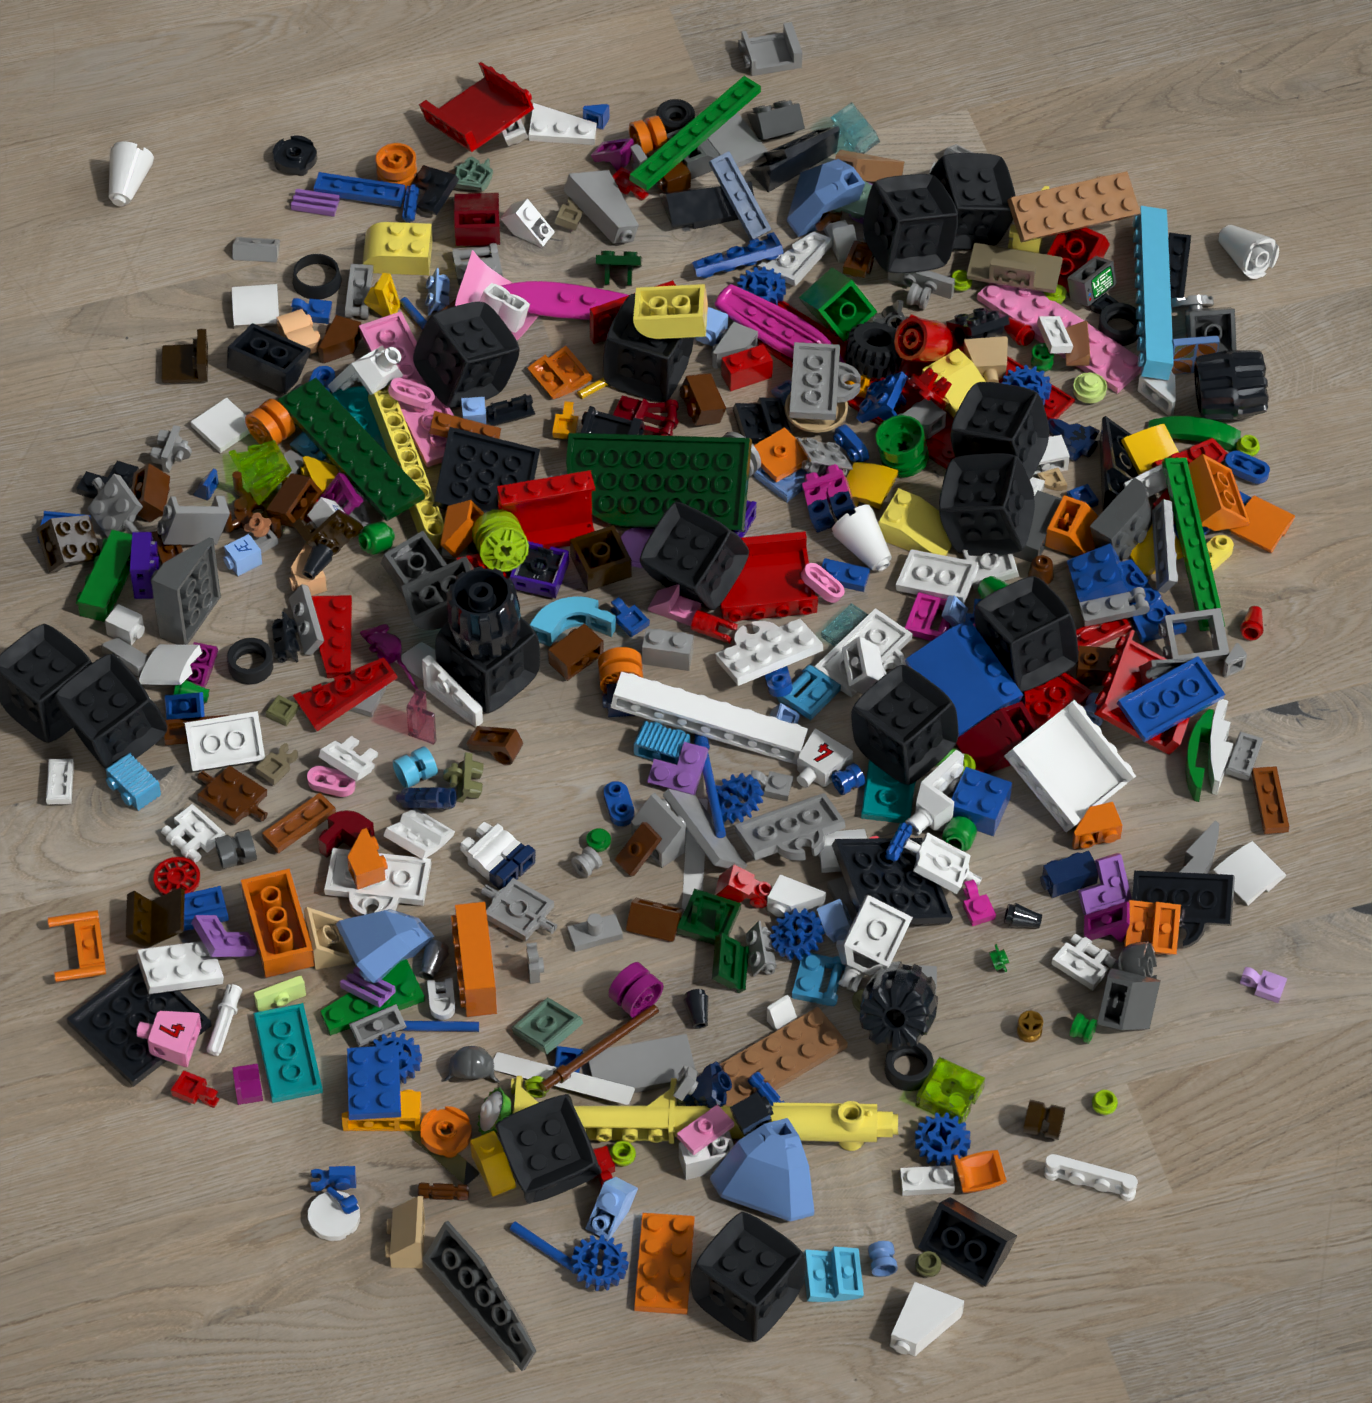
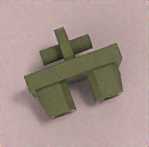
M465 752L464 761L459 764L452 763L451 767L443 772L444 780L450 782L451 787L457 786V802L463 803L466 797L479 798L482 793L483 784L471 781V777L481 778L484 763L473 761V753Z

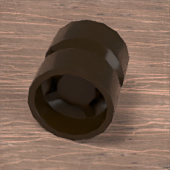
M1030 1099L1023 1132L1038 1135L1042 1132L1046 1138L1059 1140L1066 1107L1053 1104L1046 1107L1044 1102Z

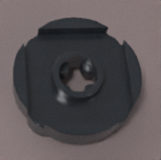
M298 135L290 136L291 139L284 141V138L279 140L273 148L275 168L289 174L306 175L308 170L317 162V150L313 142L309 138ZM295 153H299V156H295V157H294V156H291V155H295Z

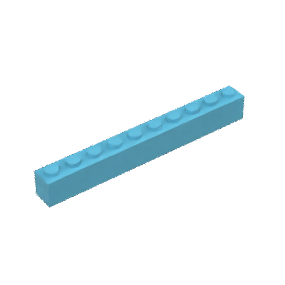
M1141 206V214L1133 218V227L1136 228L1133 236V242L1136 243L1134 258H1137L1134 273L1138 274L1135 279V288H1138L1135 303L1139 304L1136 310V319H1139L1136 334L1140 335L1137 342V351H1140L1137 365L1141 367L1142 377L1168 380L1174 361L1167 209Z

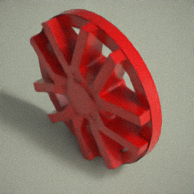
M168 858L155 869L153 876L155 888L163 895L169 893L173 887L176 889L181 887L185 890V894L194 892L199 887L200 870L188 858ZM178 862H182V863H186V864L183 865V866L180 868L179 865H178ZM174 863L175 868L170 869L168 864ZM163 868H165L167 871L159 873Z

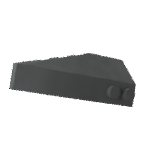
M449 1221L444 1222L422 1260L521 1371L525 1370L537 1352L527 1329L503 1290L492 1277L482 1258Z

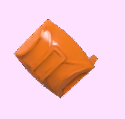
M998 1150L978 1152L959 1159L958 1154L954 1155V1162L963 1193L984 1191L1007 1182Z

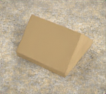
M306 907L304 909L305 924L313 948L315 970L353 962L354 960L336 926L338 921L344 919Z

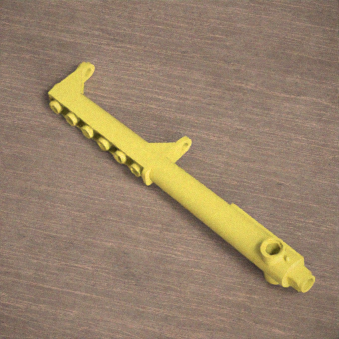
M522 1076L511 1079V1094H515L514 1111H512V1114L539 1103L523 1089ZM671 1078L670 1089L648 1106H574L589 1140L608 1142L610 1140L627 1142L651 1141L654 1143L669 1141V1144H674L675 1137H677L679 1131L712 1109L707 1106H676V1097L673 1095L677 1078ZM847 1101L843 1104L773 1102V1106H771L774 1113L771 1115L772 1122L788 1118L801 1141L839 1142L843 1149L855 1151L861 1148L864 1142H877V1137H893V1135H898V1114H893V1112L877 1111V1104H859L855 1101ZM731 1106L720 1107L734 1121V1127L728 1130L731 1138L742 1139L744 1135L732 1116Z

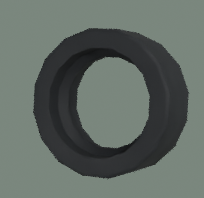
M1113 303L1106 306L1101 311L1098 330L1122 346L1134 343L1140 336L1136 334L1139 319H1136L1137 308L1126 303ZM1121 318L1131 322L1133 327L1120 331L1110 327L1107 322L1112 319Z
M243 638L236 641L227 653L229 673L239 683L249 685L265 681L271 675L274 668L272 650L261 639ZM250 653L259 654L265 660L260 666L252 669L241 668L236 664L237 659Z
M920 1042L912 1048L902 1045L897 1051L888 1050L884 1069L886 1078L891 1085L900 1090H919L926 1086L932 1078L934 1059L927 1046ZM902 1056H914L924 1063V1070L917 1075H903L894 1068V1062Z

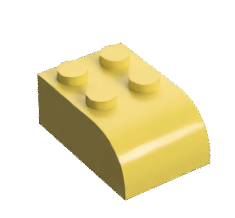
M380 222L370 226L365 235L362 264L373 265V273L429 275L433 242L432 224Z
M705 284L636 288L633 321L635 328L642 335L653 339L706 337L708 301Z

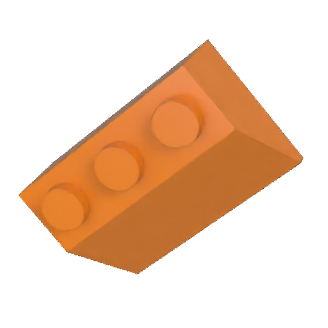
M1204 454L1188 464L1202 526H1206L1213 531L1248 526L1250 521L1232 470Z

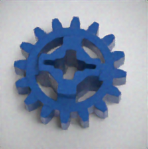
M764 266L762 270L754 267V272L746 270V276L740 275V282H737V287L777 306L778 301H783V295H786L785 279H781V273L774 274L773 268L770 271H766Z
M1025 365L1024 369L1016 366L1015 372L1008 370V375L1003 376V384L1025 387L1037 392L1042 399L1043 405H1045V400L1050 398L1052 386L1049 383L1050 377H1044L1045 371L1043 370L1037 372L1036 366L1032 370L1028 368V365Z
M392 1032L389 1038L382 1034V1041L374 1039L373 1047L399 1045L400 1080L406 1084V1077L409 1076L414 1079L415 1071H420L422 1053H420V1046L414 1045V1038L406 1040L405 1033H402L400 1037H396L395 1032Z
M935 1113V1119L926 1116L925 1124L919 1122L918 1131H915V1149H919L920 1157L927 1156L926 1163L929 1164L934 1160L936 1161V1166H940L941 1162H945L947 1166L954 1160V1155L958 1154L959 1159L961 1156H967V1151L970 1149L971 1140H969L971 1133L966 1130L965 1122L958 1124V1116L949 1119V1113H945L944 1117H940L938 1113Z

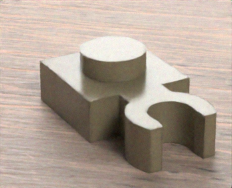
M568 197L566 205L562 204L556 216L555 224L576 231L583 211L572 202L570 197Z
M284 743L280 746L277 755L270 752L255 767L256 774L275 786L290 771L289 763L297 760L298 751L295 749L291 754H286L289 749L288 744Z

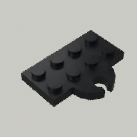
M1134 870L1132 900L1181 905L1179 929L1186 930L1187 935L1183 940V947L1187 948L1201 939L1206 925L1232 926L1235 876L1228 874Z

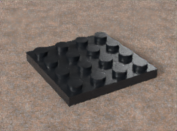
M450 427L433 507L437 506L447 510V507L450 505L472 500L482 511L498 510L497 486L534 480L540 449Z
M892 838L834 840L832 848L857 913L865 896L869 895L913 917L910 924H949L953 916L941 885L913 871L916 863L915 853L904 848L898 860L893 862L885 857ZM909 838L920 845L922 844V838Z
M139 963L67 1018L68 1025L133 1087L167 1061L150 1054L148 1039L137 1037V1028L140 1022L153 1024L159 1011L193 1012L200 1015L201 1029L199 1035L212 1026L211 1020L179 990L149 994Z

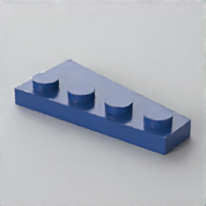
M772 232L767 234L768 239L759 241L758 238L750 240L749 245L744 248L734 246L729 248L725 255L715 253L692 262L693 270L697 277L707 278L714 275L715 272H729L737 266H751L759 260L776 259L779 255L784 254L783 247L776 234Z
M1132 559L1121 561L1129 591L1131 592L1132 589L1137 587L1144 588L1146 594L1144 599L1148 601L1150 607L1148 613L1130 617L1141 643L1160 639L1158 630L1160 621L1166 615L1175 614V611L1163 602L1161 594L1150 586L1149 580ZM1136 602L1129 603L1130 606L1136 604ZM1184 622L1173 623L1174 635L1186 632L1187 626Z

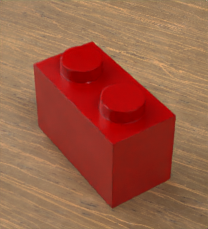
M764 344L722 357L721 376L730 392L772 378L773 359Z

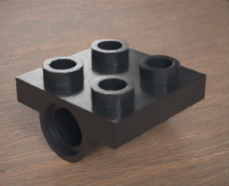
M986 308L974 309L971 314H958L954 316V319L946 321L947 327L950 331L954 332L955 340L960 346H964V339L990 338L1000 335L1004 331V326L1010 324L1008 315L1000 314L999 311H988Z

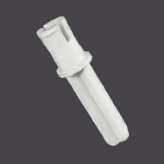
M228 984L223 1000L218 1004L219 1013L206 1049L207 1053L218 1056L221 1053L232 1017L238 1011L236 1007L242 989L237 985L232 984L231 986Z

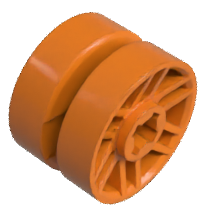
M657 115L646 118L645 121L637 120L629 123L630 138L634 140V145L638 144L646 156L647 152L658 149L668 142L664 125Z
M391 143L383 146L376 154L377 180L405 185V189L407 186H411L417 175L416 154L414 150L402 143Z
M268 399L245 417V423L250 434L262 447L268 450H272L282 440H285L295 432L292 417L274 399Z
M611 648L603 652L598 658L600 688L605 694L607 693L606 684L618 683L621 671L643 678L642 657L638 651L632 648Z

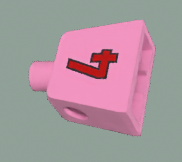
M159 1011L153 1024L139 1023L137 1037L148 1039L150 1054L180 1066L188 1067L201 1029L200 1015L193 1012Z

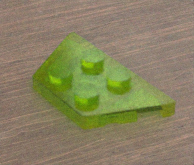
M275 440L264 442L260 445L248 446V451L238 454L236 450L228 452L258 505L292 471Z

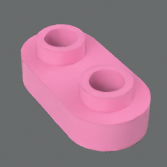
M403 378L393 379L388 388V392L393 399L418 408H429L435 398L434 392L429 387Z
M809 563L802 570L801 578L804 583L824 600L836 603L844 595L843 585L818 564Z
M315 766L307 774L308 785L314 791L339 797H347L355 791V780L349 778L338 769Z

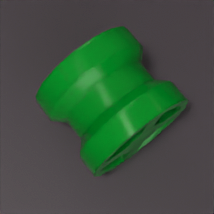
M1046 343L1036 344L1032 349L1031 366L1032 368L1036 366L1039 372L1042 370L1045 372L1049 371L1054 363L1055 353H1049Z
M1078 1013L1071 1026L1069 1036L1073 1038L1080 1037L1083 1039V1042L1089 1044L1095 1033L1098 1020L1094 1018L1089 1020L1084 1017V1014Z

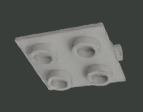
M797 438L798 443L808 457L807 460L802 462V469H805L806 472H818L819 475H826L827 467L836 464L839 469H842L846 477L847 469H853L838 444L833 442L822 443L813 438Z

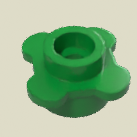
M995 944V950L989 952L996 971L1003 968L1007 972L1005 965L1009 963L1006 952L1004 949L999 950L997 944Z

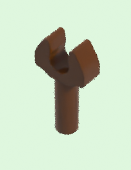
M830 211L823 213L822 219L816 224V229L823 231L829 223L841 221L842 211L841 213H831Z

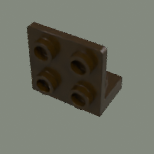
M197 329V339H193V344L162 346V383L208 382V339L206 329Z
M340 509L336 510L318 528L311 521L307 523L301 518L293 523L306 544L311 547L316 546L318 543L324 544L333 551V555L337 554L348 541L356 537L358 532L363 529V525Z
M89 515L51 518L36 529L49 573L58 572L69 563L94 561L96 556H100L101 551Z
M180 887L152 901L136 891L128 893L126 937L144 948H149L184 931L185 890Z

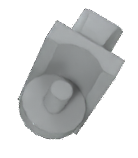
M173 425L171 431L160 430L157 443L165 447L164 449L152 448L150 454L151 462L161 464L164 472L170 473L174 460L181 462L182 459H188L191 456L192 450L188 446V441L182 440L179 436L180 426Z

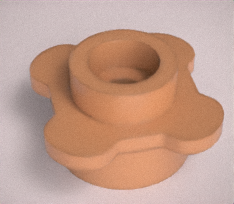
M255 513L249 523L245 524L244 530L251 532L256 538L263 537L269 532L271 520L262 517L261 513Z

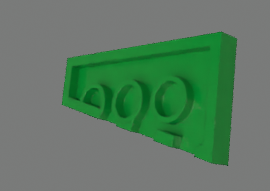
M408 960L400 961L382 979L394 985L396 992L380 1008L351 993H347L320 1011L321 1017L329 1035L350 1029L349 1024L397 1004L400 1011L425 1002V996Z

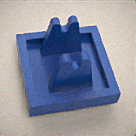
M901 371L894 375H888L881 381L871 383L867 388L865 399L859 406L860 410L856 418L861 423H865L876 417L885 421L893 416H897L894 407L899 408L901 404L905 406L907 403L901 391L908 376Z

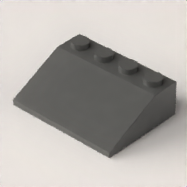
M209 537L164 562L160 569L153 573L151 584L160 638L176 645H188L221 598L213 538Z

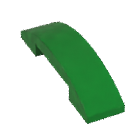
M1170 416L1149 420L1148 428L1165 424L1171 438L1202 442L1214 438L1224 450L1238 451L1236 445L1241 438V431L1225 423L1191 416Z
M1208 709L1198 720L1188 745L1185 775L1190 794L1196 802L1200 800L1205 768L1195 767L1199 742H1209L1214 709Z

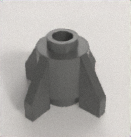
M897 300L893 305L887 306L881 313L874 315L872 320L888 324V326L896 328L897 331L902 321L907 319L902 312L903 301Z

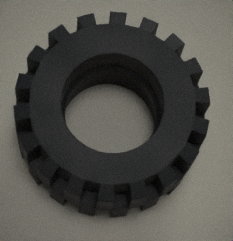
M874 321L857 324L849 332L844 356L846 364L853 366L861 376L867 375L868 378L881 379V377L886 378L888 375L896 374L902 362V358L896 352L894 344L896 328Z

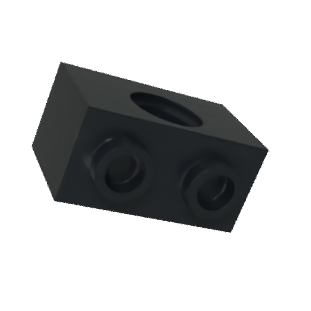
M758 1092L730 1107L732 1116L744 1137L763 1124L772 1122L771 1115L774 1114L773 1109L766 1096L761 1098Z

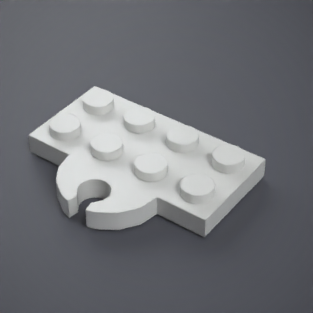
M876 608L815 666L816 669L841 684V691L851 698L857 691L849 687L842 648L860 636L879 646L884 675L888 669H893L899 665L906 666L904 654L900 650L912 639V633Z
M801 619L791 621L780 627L768 621H754L751 623L755 634H748L746 627L742 626L735 633V645L715 654L717 662L739 686L823 651V644Z
M333 848L324 889L325 895L349 897L350 907L357 916L366 915L367 911L365 908L371 904L378 906L374 913L388 909L396 911L399 903L424 906L431 870V859L378 853L379 856L384 855L388 865V869L385 870L386 880L357 890L348 868L347 857L351 850Z

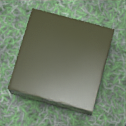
M278 695L266 710V717L287 726L298 712L299 704Z

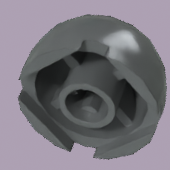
M1136 942L1124 947L1118 961L1114 963V969L1157 979V975L1152 976L1153 967H1157V962L1151 943Z

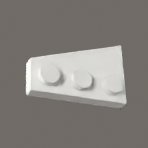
M813 231L792 244L790 250L779 255L776 259L767 264L765 262L759 264L758 270H762L763 266L766 267V271H770L773 268L774 274L781 273V279H785V283L796 286L833 246L832 238Z
M429 654L422 659L424 689L475 728L482 724L483 714L481 705Z

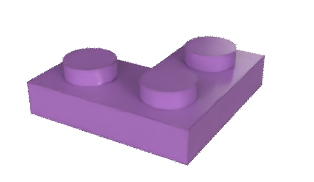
M684 742L678 764L675 765L654 759L647 782L663 788L696 795L709 749Z
M1120 853L1095 860L1100 884L1078 890L1084 915L1132 900Z
M195 915L191 922L211 957L255 956L258 950L248 932H226L217 915Z

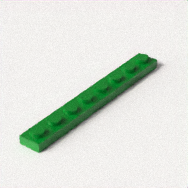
M743 76L630 174V181L648 191L761 92V86Z
M1187 457L1165 458L1162 461L1170 501H1172V510L1174 512L1195 611L1221 608ZM1208 619L1198 620L1200 631H1210Z

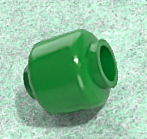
M381 521L364 526L358 535L361 549L371 555L390 550L395 539L393 529Z
M953 817L947 823L942 833V840L966 852L971 848L975 840L977 828L966 817Z

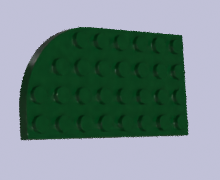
M569 433L566 458L567 474L591 471L595 485V491H592V515L603 522L621 528L655 529L667 509L674 502H679L712 517L733 532H744L752 446L750 438Z

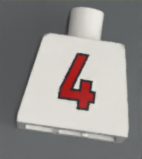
M815 728L797 759V770L800 773L797 777L798 783L805 788L809 787L813 781L822 787L828 786L832 782L831 776L833 773L839 770L845 771L846 767L853 763V751Z

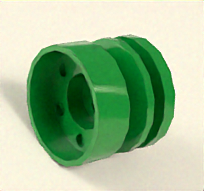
M906 415L893 416L885 420L878 427L876 442L883 466L898 470L897 477L901 478L914 476L927 466L929 460L928 446L923 426L917 419Z

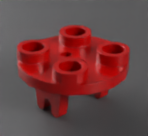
M930 367L919 377L912 374L907 382L917 390L921 388L919 393L928 401L933 398L932 402L943 410L949 403L945 395L952 383L947 381L945 377H941L934 384L938 374L933 372V369Z

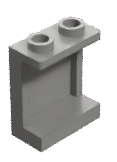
M792 22L783 23V33L748 38L746 31L741 32V40H738L739 51L744 53L745 68H749L751 76L802 68V50Z
M170 496L167 505L164 506L161 521H158L157 532L161 535L163 544L196 545L210 537L214 539V545H217L230 515L225 497L215 496L211 506H179L176 497Z

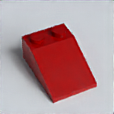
M1082 228L1058 234L1047 255L1063 258L1058 285L1063 286L1067 293L1070 294L1067 278L1095 256L1103 258L1110 243L1105 235L1089 228Z

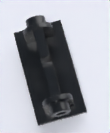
M523 394L522 396L511 398L510 402L504 400L490 403V406H486L485 409L491 426L535 415L532 407V396Z
M282 612V619H275L272 624L273 640L276 642L274 643L275 658L278 662L283 663L292 657L297 663L298 651H300L298 641L296 640L298 627L295 620L290 619L285 612Z

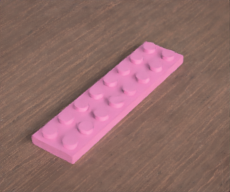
M989 283L977 294V300L991 310L999 311L1000 314L1008 315L1012 319L1032 326L1035 332L1034 339L1040 343H1045L1037 325L1039 316H1060L1065 328L1084 321L1057 302L1049 300L1045 294L1037 290ZM1088 324L1089 366L1076 367L1085 373H1096L1102 376L1107 383V388L1118 394L1141 373V367L1137 365L1138 356ZM1065 353L1058 354L1065 359Z
M401 311L359 325V332L369 352L380 346H383L385 350L388 347L396 348L401 354V360L396 364L404 375L401 378L427 386L414 365L413 354L417 342ZM436 396L431 406L425 409L398 401L411 437L426 467L442 463L447 438L429 434L434 411L453 415L450 407L445 406Z

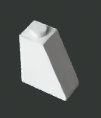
M914 1282L891 1334L890 1347L901 1354L916 1356L961 1318L964 1300Z

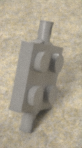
M113 474L106 484L103 483L100 477L95 478L92 484L97 489L98 494L87 509L106 536L109 537L111 530L127 531L128 534L139 532L133 522L143 506L122 477Z
M514 878L500 891L493 889L487 884L483 887L481 894L492 899V904L486 910L487 920L526 942L539 927L551 934L557 929V924L546 919V916L554 908V901Z

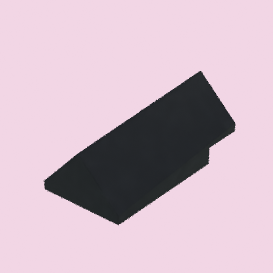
M839 126L816 129L765 152L764 155L767 161L749 169L751 175L769 193L801 172L808 170L835 154L838 147Z
M746 181L747 185L749 186V188H750V190H751V192H752V194H753V196H754L753 187H752V182H751V181ZM720 184L660 193L661 201L672 228L692 224L693 229L739 220Z
M1106 416L1102 418L1099 440L1102 512L1124 489L1123 484L1139 476L1121 442L1123 438L1132 434Z

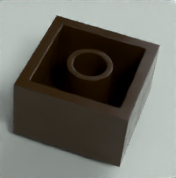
M614 525L570 539V557L587 591L632 577V559Z

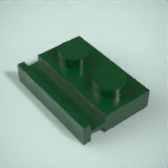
M720 933L715 936L712 979L730 989L735 988L737 993H741L746 990L749 947H743L737 940L724 933Z

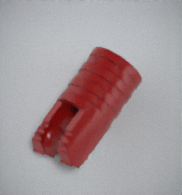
M697 610L691 623V630L731 644L732 638L729 635L717 631L719 626L736 630L738 624Z

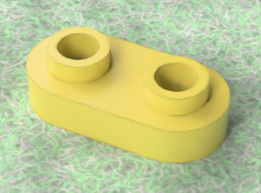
M1217 535L1206 543L1212 570L1214 571L1232 555L1234 543L1231 538L1225 535Z

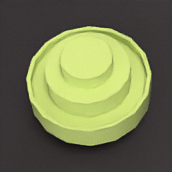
M1089 372L1077 376L1074 380L1073 393L1078 400L1091 404L1101 401L1106 396L1107 383L1102 376Z

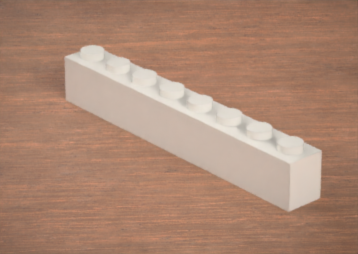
M622 671L611 704V708L796 765L808 728L801 727L796 723H788L778 720L773 716H765L750 709H742L727 702L716 701L704 695L693 694L681 688L667 686L658 681H651Z

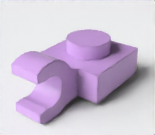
M1245 967L1240 984L1256 988L1254 994L1256 996L1279 1003L1287 978L1263 970L1262 975H1259L1254 969Z

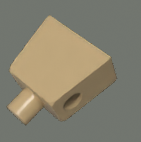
M1007 336L964 339L963 353L974 363L986 382L999 383V380H1003V376H1006Z

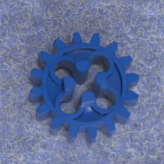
M740 773L738 778L732 774L731 780L722 779L723 785H716L723 822L729 820L731 824H734L736 819L743 822L744 816L747 815L751 818V812L759 810L757 804L763 803L761 796L764 795V792L761 789V785L750 774L745 777L743 773Z
M795 908L793 914L789 915L788 912H785L784 919H776L779 925L771 927L774 933L770 935V938L773 942L772 946L781 957L786 955L788 960H792L796 956L798 960H801L803 954L811 955L810 950H819L816 945L817 943L824 942L821 935L825 934L820 918L816 916L814 911L809 913L804 908L799 913Z
M601 1234L599 1240H596L593 1235H590L589 1242L582 1239L580 1247L575 1246L574 1255L571 1258V1264L573 1265L572 1274H578L577 1282L585 1280V1288H589L592 1284L595 1285V1291H599L600 1286H604L606 1290H609L610 1283L618 1286L620 1279L625 1278V1270H628L629 1264L626 1261L628 1253L621 1252L623 1245L620 1243L615 1246L613 1244V1237L609 1241H605L603 1234ZM599 1249L604 1251L601 1276L596 1275Z

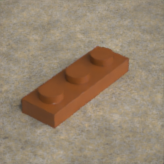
M437 411L433 413L429 434L447 438L450 427L498 439L501 433V428Z
M1277 766L1252 768L1251 774L1264 834L1289 832L1290 826Z
M318 793L262 832V837L277 853H280L326 821L330 815L336 813V808L321 793Z

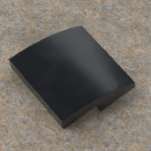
M759 397L757 403H735L733 407L740 434L745 438H750L752 444L761 442L784 427L792 433L781 398Z

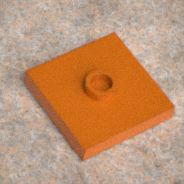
M785 427L754 445L761 458V468L776 483L801 469L803 460L808 458L797 439Z

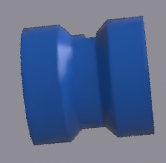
M855 763L848 765L845 771L839 770L831 776L836 790L841 795L849 793L854 787L859 788L865 784V777L859 766Z

